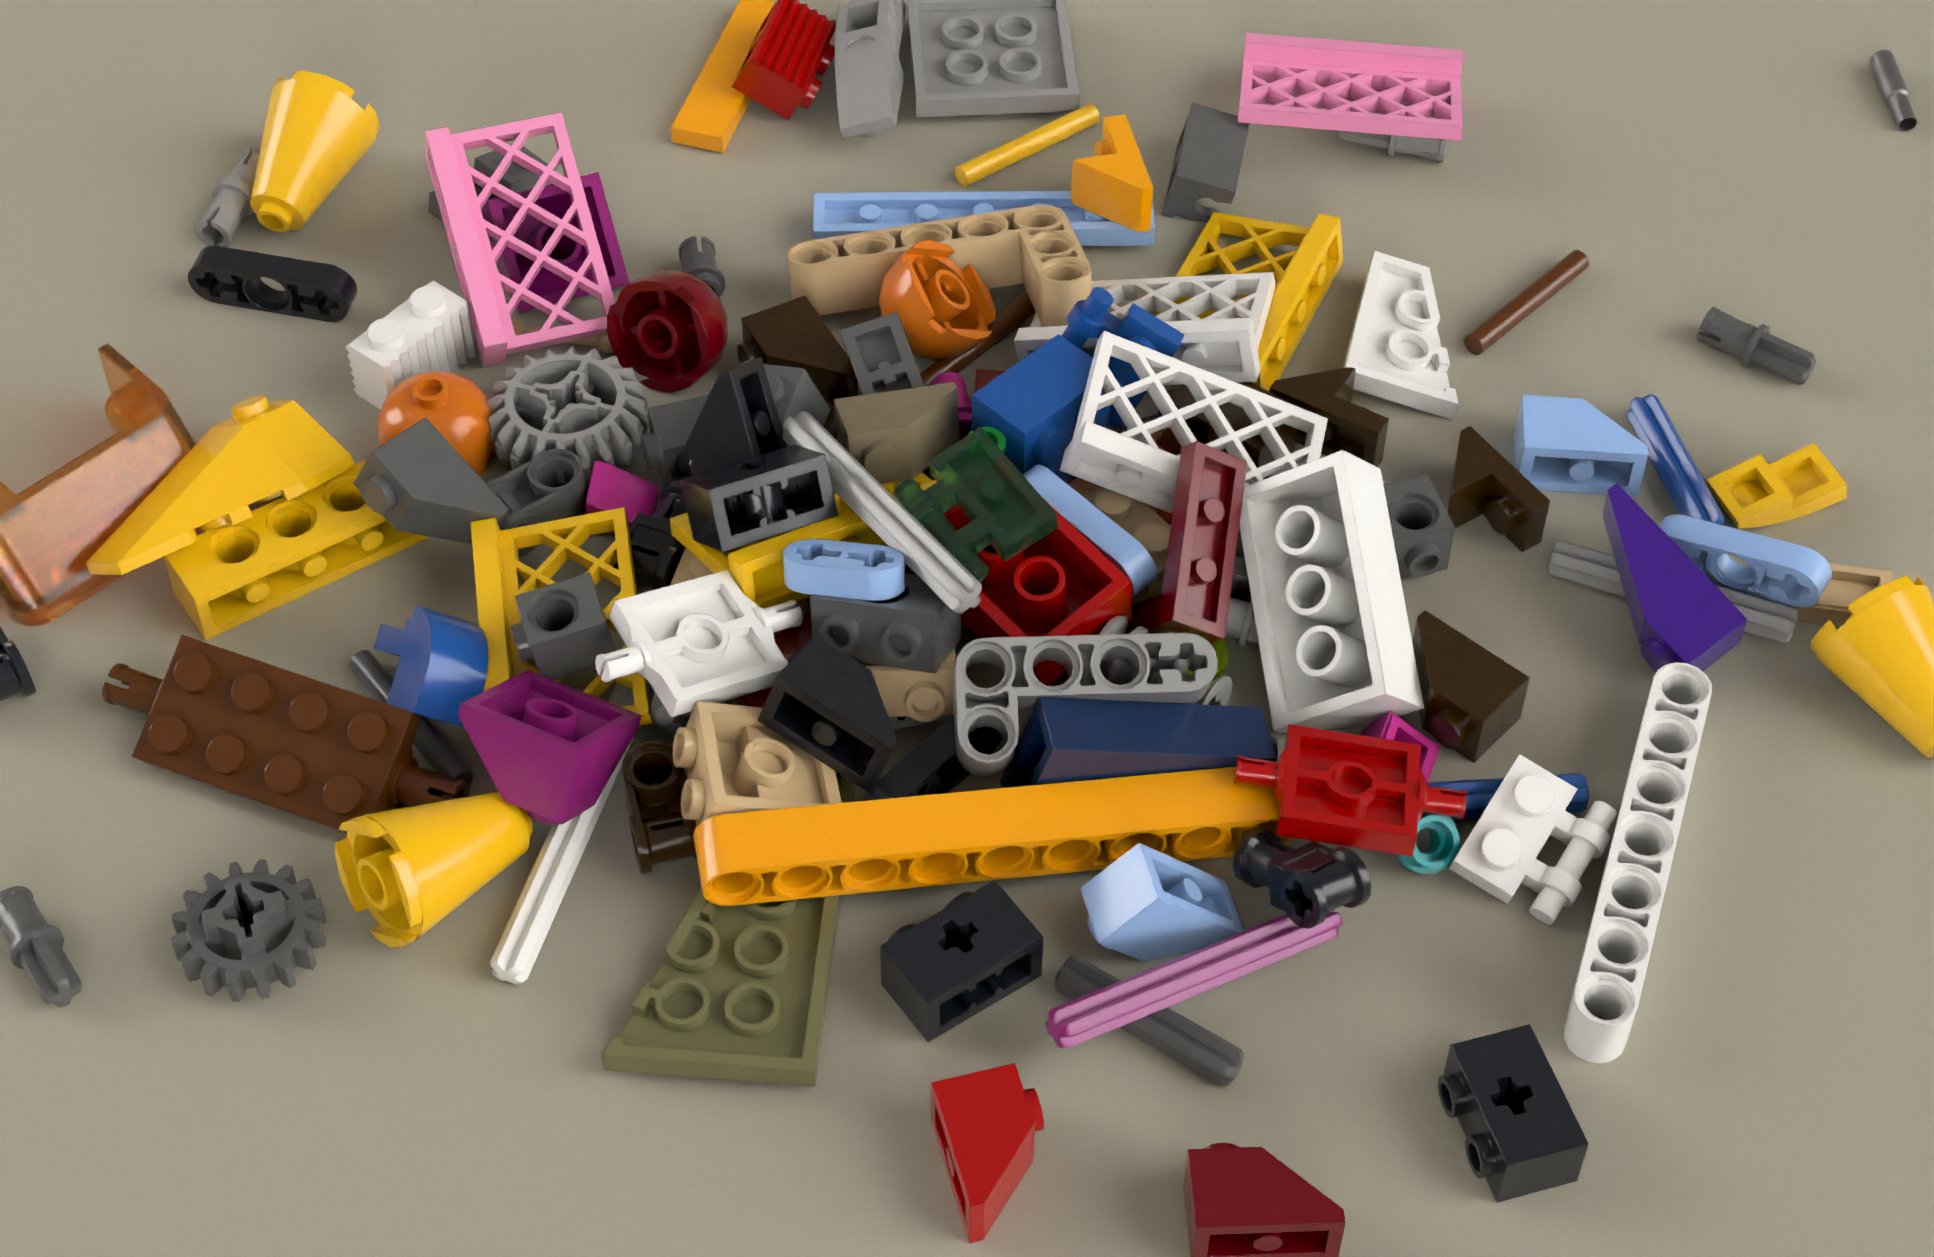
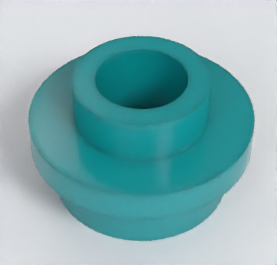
M1423 812L1422 818L1418 822L1417 834L1423 828L1428 830L1431 838L1429 847L1425 851L1420 852L1415 843L1412 856L1395 855L1399 862L1412 872L1434 874L1445 869L1456 857L1460 838L1456 825L1450 816Z

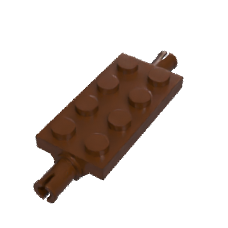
M182 634L163 679L118 663L112 667L108 676L130 686L129 689H124L107 682L103 686L102 695L106 703L117 704L148 715L132 754L133 758L339 830L343 822L359 815L401 808L405 804L418 806L447 801L440 798L443 794L456 799L468 797L469 784L467 781L456 780L419 767L418 761L413 758L412 742L422 718L413 712Z

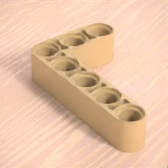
M1032 205L808 240L792 246L787 251L791 298L794 300L806 296L819 316L880 306V287L886 273L904 252L916 242L933 240L953 249L955 252L948 258L955 262L961 270L970 264L978 272L988 289L1023 284L1043 327L1068 326L1067 316L1074 305L1080 300H1086L1092 291L1091 265L1066 214L1060 208L1051 205Z

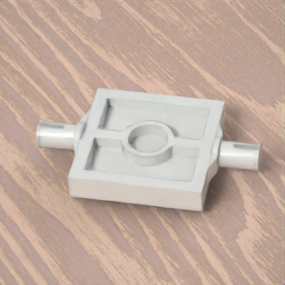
M728 570L614 601L609 618L627 648L597 655L595 660L598 675H602L601 680L603 682H609L612 679L636 672L642 674L653 687L671 717L693 711L697 701L720 703L773 687L778 674L788 665L787 660L775 643L773 633L791 627H799L803 620L800 606L796 607L797 602L793 599L764 609L758 607L756 603L742 593Z

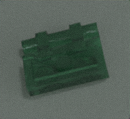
M981 427L929 460L930 474L937 481L935 484L923 491L914 479L908 478L899 483L893 492V495L901 505L979 582L989 573L988 566L977 555L979 551L991 544L1002 559L1007 562L1058 528L1055 511ZM955 505L971 521L958 531L944 516V513Z

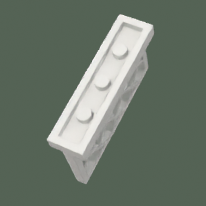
M1273 272L1092 281V290L1100 287L1112 295L1114 301L1108 312L1119 319L1123 318L1132 303L1149 313L1155 310L1161 314L1155 317L1183 333L1184 337L1173 358L1234 382H1257L1260 372L1258 348L1276 288ZM1251 294L1237 302L1231 300V298L1237 295ZM1193 297L1179 305L1173 302L1179 298ZM1124 300H1135L1123 307L1116 305ZM1211 308L1218 310L1204 319L1197 317V315ZM1035 313L1031 326L1019 328L1014 339L1018 361L1024 359L1056 335H1062L1067 326L1043 327L1037 313ZM1088 339L1082 350L1094 356L1098 339ZM1171 380L1162 385H1181L1182 383Z
M1104 331L1097 341L1073 439L1064 451L1060 471L1173 514L1180 455L1176 456L1159 449L1150 434L1170 427L1181 446H1186L1197 440L1185 420L1204 413L1219 439L1206 445L1218 450L1226 448L1229 454L1247 461L1245 487L1264 480V477L1280 470L1285 472L1299 467L1297 465L1299 462H1301V465L1320 459L1328 418ZM1110 356L1131 363L1140 380L1121 388L1108 367ZM1174 380L1187 385L1197 402L1178 410L1162 384ZM1103 388L1106 394L1100 396ZM1148 391L1163 416L1143 424L1128 398ZM1230 402L1243 407L1253 424L1234 432L1219 406ZM1113 404L1128 431L1119 434L1094 424L1096 411ZM1286 424L1307 432L1305 447L1290 454L1275 427ZM1258 434L1275 459V461L1259 468L1255 466L1241 443Z

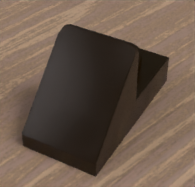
M1346 367L1275 380L1269 392L1302 409L1328 418L1321 454L1328 456L1344 450L1376 467L1379 466L1383 460L1389 418L1351 403L1356 373L1355 368ZM1297 429L1296 443L1305 446L1307 432Z
M1471 426L1461 430L1447 513L1455 529L1483 514L1491 527L1497 533L1505 535L1521 552L1541 543L1550 500Z

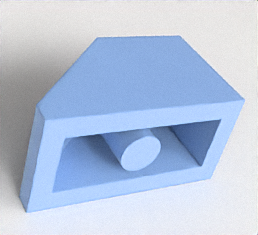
M1522 395L1514 433L1515 468L1538 490L1607 495V490L1618 483L1629 496L1638 497L1648 458L1647 445L1583 398Z
M1141 843L1135 845L1080 888L1089 914L1087 924L1098 944L1106 949H1113L1143 962L1193 952L1244 931L1225 880Z

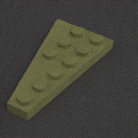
M835 771L841 802H854L856 784ZM701 886L666 945L665 958L648 986H642L631 1005L632 1014L618 1037L613 1035L602 1053L604 1071L816 1087L841 895L720 906L710 903L704 898Z

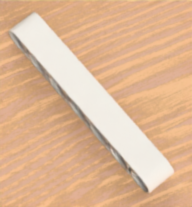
M1676 662L1666 664L1658 669L1653 677L1564 1025V1040L1568 1049L1578 1058L1591 1063L1601 1064L1610 1062L1622 1054L1640 1001L1712 695V683L1708 676L1699 668L1687 663ZM1595 1016H1601V1017H1603V1018H1605V1019H1607V1020L1600 1019V1018H1597V1017H1595Z

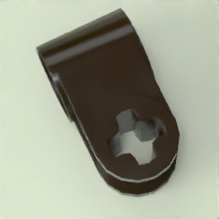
M658 740L645 741L635 745L626 753L623 759V779L630 831L640 873L652 872L653 865L682 858L693 856L697 861L693 837L696 821L684 819L681 813V794L687 777L684 768L675 767L673 763V746ZM651 783H660L658 785H648Z

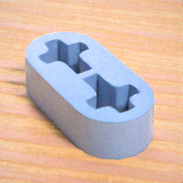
M805 539L789 544L783 551L784 583L787 588L794 592L866 601H881L899 596L905 589L904 555L893 547L826 539Z

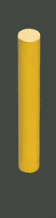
M1092 103L1082 106L955 167L956 179L960 185L967 187L1100 122L1099 112Z

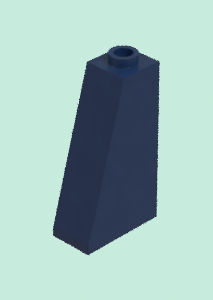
M1039 697L1018 741L1013 759L1005 769L1000 783L1002 788L1236 767L1238 755L1277 762L1278 746L1274 736L1269 734L1261 707Z

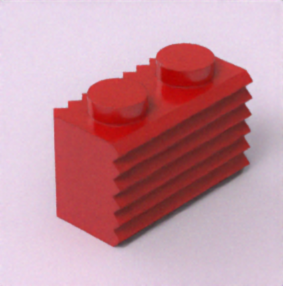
M776 0L760 25L731 87L786 120L790 119L798 105L807 110L823 81L814 77L815 74L818 73L822 76L835 56V46L830 43L836 30L835 20L828 21L826 15H818L816 9H809L807 3L800 4L799 0Z

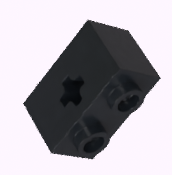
M791 445L680 479L693 540L721 552L838 516L826 455L798 445Z
M994 880L975 892L968 891L959 894L943 910L919 924H908L895 931L887 942L880 945L881 985L926 1041L930 1042L1042 976L1043 935Z
M1528 1024L1451 1044L1444 1074L1438 1078L1439 1097L1446 1114L1450 1118H1458L1466 1135L1465 1149L1470 1167L1477 1178H1486L1496 1202L1576 1182L1589 1143L1531 1025Z

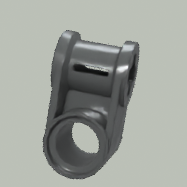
M550 449L542 452L531 461L505 475L485 482L509 508L508 513L499 525L500 530L587 514L586 498L588 490L583 465L580 458L568 450ZM557 471H563L566 483H558ZM537 546L518 549L519 558L527 555Z

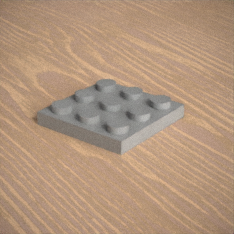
M907 0V22L916 118L1040 112L1056 113L1074 111L1079 108L1080 93L1066 0Z

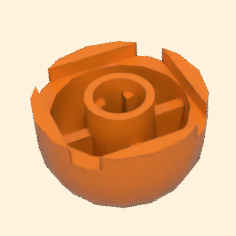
M933 240L916 242L904 252L884 276L879 294L880 310L882 316L894 312L898 313L912 354L932 361L950 359L972 350L989 337L992 331H988V325L996 320V310L988 288L978 272L970 264L961 270L955 262L948 258L955 252L953 249Z
M431 371L409 377L401 381L388 393L377 418L379 447L426 417L481 477L488 469L487 460L495 451L489 432L488 418L493 415L487 404L489 398L472 380L457 373Z

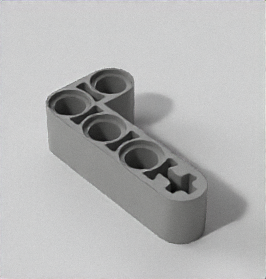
M1190 633L989 637L973 640L965 645L957 656L953 679L954 734L957 759L965 770L977 776H993L1005 770L1012 761L1019 735L1018 711H1033L1039 697L1194 704L1203 698L1216 674L1218 664L1216 652L1206 639ZM1150 658L1155 660L1152 672H1158L1153 684L1147 683L1151 665ZM1111 659L1122 660L1132 668L1135 679L1124 685L1113 684L1105 679L1101 673L1100 665ZM1176 659L1186 660L1187 669L1196 671L1190 682L1182 681L1181 672L1172 669ZM1043 661H1055L1065 668L1069 679L1059 686H1046L1038 681L1034 675L1033 668ZM975 663H990L999 670L1002 680L994 687L981 688L971 683L966 671ZM990 727L1001 734L1004 738L1005 746L997 753L982 754L972 747L968 736L977 728Z

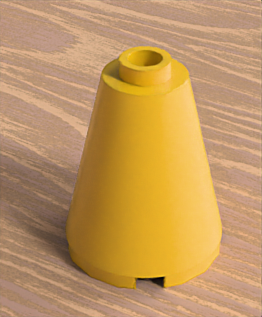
M295 71L291 80L284 81L283 76L277 79L270 95L250 200V206L257 215L258 221L266 228L275 232L301 229L375 142L380 127L376 111L369 103L364 111L352 100L355 90L346 84L326 75L308 71Z
M1904 576L1875 588L1849 604L1847 608L1852 616L1839 629H1836L1831 620H1829L1811 640L1810 650L1818 661L1926 758L1934 757V600L1928 586L1921 577L1917 576L1915 582H1913L1909 576Z
M499 792L359 815L343 822L339 827V830L347 831L346 838L335 842V857L339 876L356 913L369 909L375 920L380 924L369 930L372 935L390 948L404 947L415 942L526 853L530 845V836L533 833L532 819L528 816L527 810L504 801Z

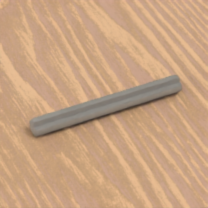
M801 411L794 418L788 416L783 423L785 428L782 435L783 440L789 446L798 445L826 455L833 490L889 547L902 552L905 563L953 612L962 614L969 607L975 608L980 603L981 597L979 594L982 590V584L810 413Z

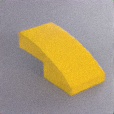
M1815 443L1771 464H1768L1762 455L1759 454L1706 479L1708 489L1738 529L1756 528L1786 522L1847 499V483Z

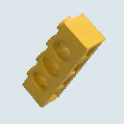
M364 460L305 494L289 501L285 500L284 497L251 511L253 517L235 525L229 523L197 535L198 539L193 544L163 557L174 594L204 639L208 640L423 541L430 536L395 530L381 514L374 512L366 504L361 492L353 484L366 462Z

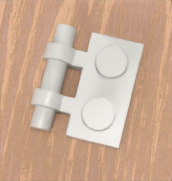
M1519 754L1449 869L1506 904L1509 903L1522 883L1538 893L1529 909L1530 914L1538 921L1551 925L1563 907L1573 905L1582 890L1579 879L1591 859L1600 858L1610 843L1611 837L1608 831L1617 818L1618 813L1609 804L1595 801L1585 818L1575 817L1565 811L1578 789ZM1550 835L1568 845L1555 867L1547 866L1536 859Z

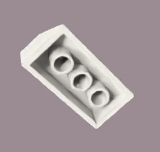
M1341 450L1245 486L1239 527L1273 731L1279 733L1287 732L1288 724L1317 729L1364 727L1389 711L1397 716L1423 709V698L1381 469Z

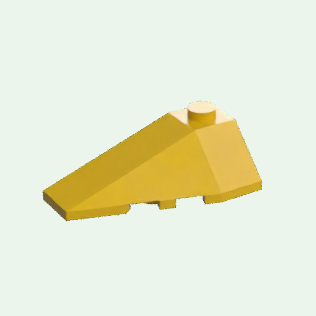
M263 394L240 401L230 408L233 416L213 426L86 562L90 574L123 575L193 544L198 539L195 528L200 527L201 530H211L229 523L235 525L253 517L248 507L249 504L265 502L283 495L285 500L289 501L311 491L353 468L355 463L352 456L294 400L268 401L266 395Z

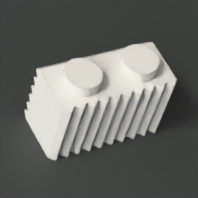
M433 280L427 285L416 289L410 298L385 317L371 323L364 333L345 346L349 352L347 357L351 361L349 363V366L352 368L350 373L354 377L352 382L356 386L354 391L357 395L381 410L388 393L401 381L418 373L458 371L460 364H467V358H475V346L467 301Z

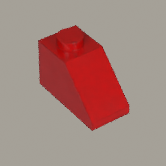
M1015 1063L931 1082V1121L969 1243L984 1240L1033 1162L1035 1132L1044 1130V1118L1038 1094L1035 1088L1023 1089Z

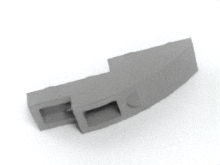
M851 0L850 3L840 5L838 8L835 33V81L839 126L843 139L857 135L865 138L875 137L883 134L889 128L896 127L904 81V72L898 57L907 8L904 0Z

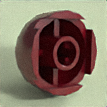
M666 269L639 277L627 284L619 292L617 302L609 308L607 332L612 350L623 368L632 366L638 374L648 378L640 383L649 389L671 393L689 388L718 363L727 343V315L720 298L707 283L692 274Z

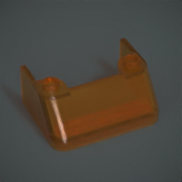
M108 343L98 348V352L111 394L105 404V413L109 425L117 433L17 495L0 482V609L10 619L21 625L38 626L49 623L123 576L90 574L86 562L196 445L165 392Z

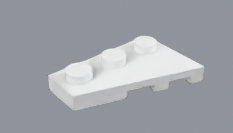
M1374 251L1366 273L1343 368L1353 367L1356 369L1353 390L1452 420L1459 403L1456 389L1450 388L1447 370L1450 366L1447 348L1441 347L1437 328L1440 314L1429 267Z

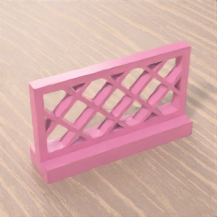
M1246 33L1238 122L1461 141L1463 129L1461 90L1463 50Z
M562 113L456 134H450L449 127L425 131V157L462 293L468 303L471 326L482 366L486 367L505 363L506 355L584 339L607 332V314L610 306L615 304V299ZM553 132L558 151L548 166L520 151L529 137ZM515 140L512 146L505 143L507 141ZM488 146L505 157L491 178L468 165L464 150ZM513 161L540 176L526 199L499 184ZM560 163L562 164L565 177L556 172ZM548 182L568 192L571 196L572 205L563 219L534 204ZM474 183L483 188L478 197ZM492 193L519 208L505 231L483 219L481 209ZM527 214L555 229L541 252L513 236ZM575 215L577 217L580 230L570 224ZM563 234L585 246L587 258L577 273L549 257ZM488 236L498 241L493 250L491 249ZM506 246L534 262L520 285L497 271L496 262ZM542 267L570 282L557 305L528 290ZM590 268L595 283L585 278ZM579 287L600 299L604 317L582 321L564 311ZM503 289L513 294L508 304L506 303ZM521 299L549 315L540 331L515 336L510 316ZM557 320L565 324L563 326L553 328Z

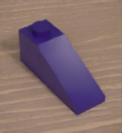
M1618 483L1608 489L1603 519L1638 642L1641 644L1640 651L1642 656L1655 672L1666 664L1676 662L1687 663L1704 671L1740 643L1747 618Z

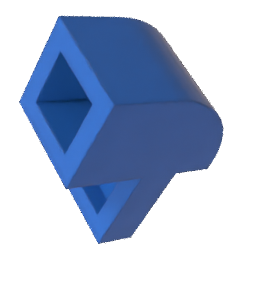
M418 605L415 606L412 619L407 618L404 629L380 624L373 649L400 657L386 704L420 716L465 728L458 716L460 704L482 693L487 677L488 645L483 630L475 623Z

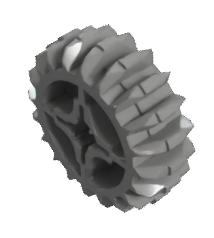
M573 346L570 347L566 354L555 355L548 348L545 357L539 360L525 355L522 368L506 367L504 380L493 383L491 398L487 400V404L493 412V415L488 418L489 432L502 467H512V470L531 461L542 452L550 449H564L573 452L580 458L587 488H589L595 461L606 462L615 467L630 468L633 454L642 452L641 435L648 433L647 395L643 391L642 383H638L633 368H622L617 356H611L602 360L596 348L585 355L577 354ZM557 471L558 483H566L563 471Z

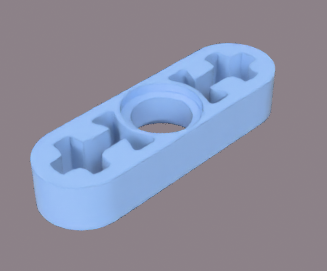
M1035 465L1020 476L1132 581V598L1157 579L1156 565L1144 546L1052 471L1042 465Z
M1679 514L1665 517L1659 525L1666 535L1715 585L1793 607L1808 608L1818 602L1832 577V570L1827 560L1818 552L1802 545ZM1727 554H1731L1742 559L1750 567H1746L1735 562Z

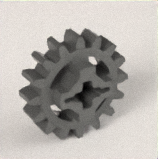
M259 859L254 866L253 872L243 873L238 862L230 863L229 877L223 880L208 872L203 876L207 890L203 893L186 890L183 898L187 911L176 912L172 915L176 935L171 937L177 960L181 961L188 981L192 982L201 978L205 994L209 996L216 994L223 986H228L232 1002H240L246 988L255 987L262 1000L269 998L270 983L277 980L283 985L292 988L296 985L292 970L297 966L313 970L316 966V961L312 948L325 947L327 941L323 929V924L327 923L321 898H316L312 882L308 878L296 882L293 867L289 865L279 869L275 875L270 874L267 861L264 859ZM251 922L253 935L248 938L246 937L248 935L246 925Z

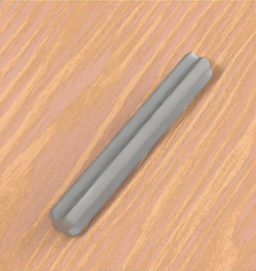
M1559 541L1556 544L1549 563V574L1551 576L1626 598L1614 555L1566 541ZM1715 585L1747 618L1743 632L1779 643L1789 642L1798 619V610L1788 605Z

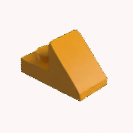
M1126 114L1104 117L1102 141L1095 142L1094 156L1078 158L1072 163L1071 200L1073 204L1137 232L1150 231L1153 185Z

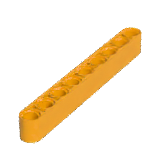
M1236 767L726 813L712 816L702 821L695 828L693 837L704 898L716 905L736 906L1103 870L1138 843L1182 862L1233 857L1242 838L1251 830L1263 827L1271 830L1276 835L1279 805L1274 796L1273 788L1241 783L1234 784ZM1280 836L1285 844H1288L1293 839Z

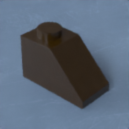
M806 296L741 318L743 343L737 346L740 363L752 358L761 357L763 364L803 368L824 399L834 401V399L858 396V381L848 355Z
M1424 610L1417 617L1412 643L1424 708L1419 710L1422 729L1430 733L1442 746L1454 749L1475 763L1521 718L1530 677Z

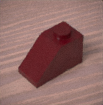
M1215 1143L1203 1149H1188L1183 1189L1190 1257H1339L1346 1223L1344 1209L1264 1148L1239 1147L1231 1143Z

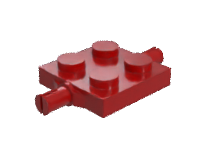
M1288 724L1284 750L1280 754L1278 762L1238 755L1234 776V784L1241 783L1274 789V796L1279 805L1276 833L1278 836L1405 856L1413 855L1417 840L1418 822L1422 818L1423 812L1463 819L1467 801V790L1460 791L1427 785L1426 778L1420 768V744Z

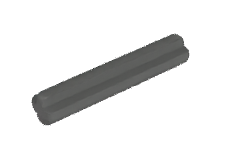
M1070 956L1057 972L1055 989L1063 996L1074 1000L1121 980L1078 956ZM1168 1007L1119 1027L1220 1086L1230 1085L1243 1065L1244 1052L1242 1049Z

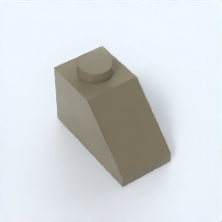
M955 382L834 399L837 441L880 484L914 479L960 441L958 396Z

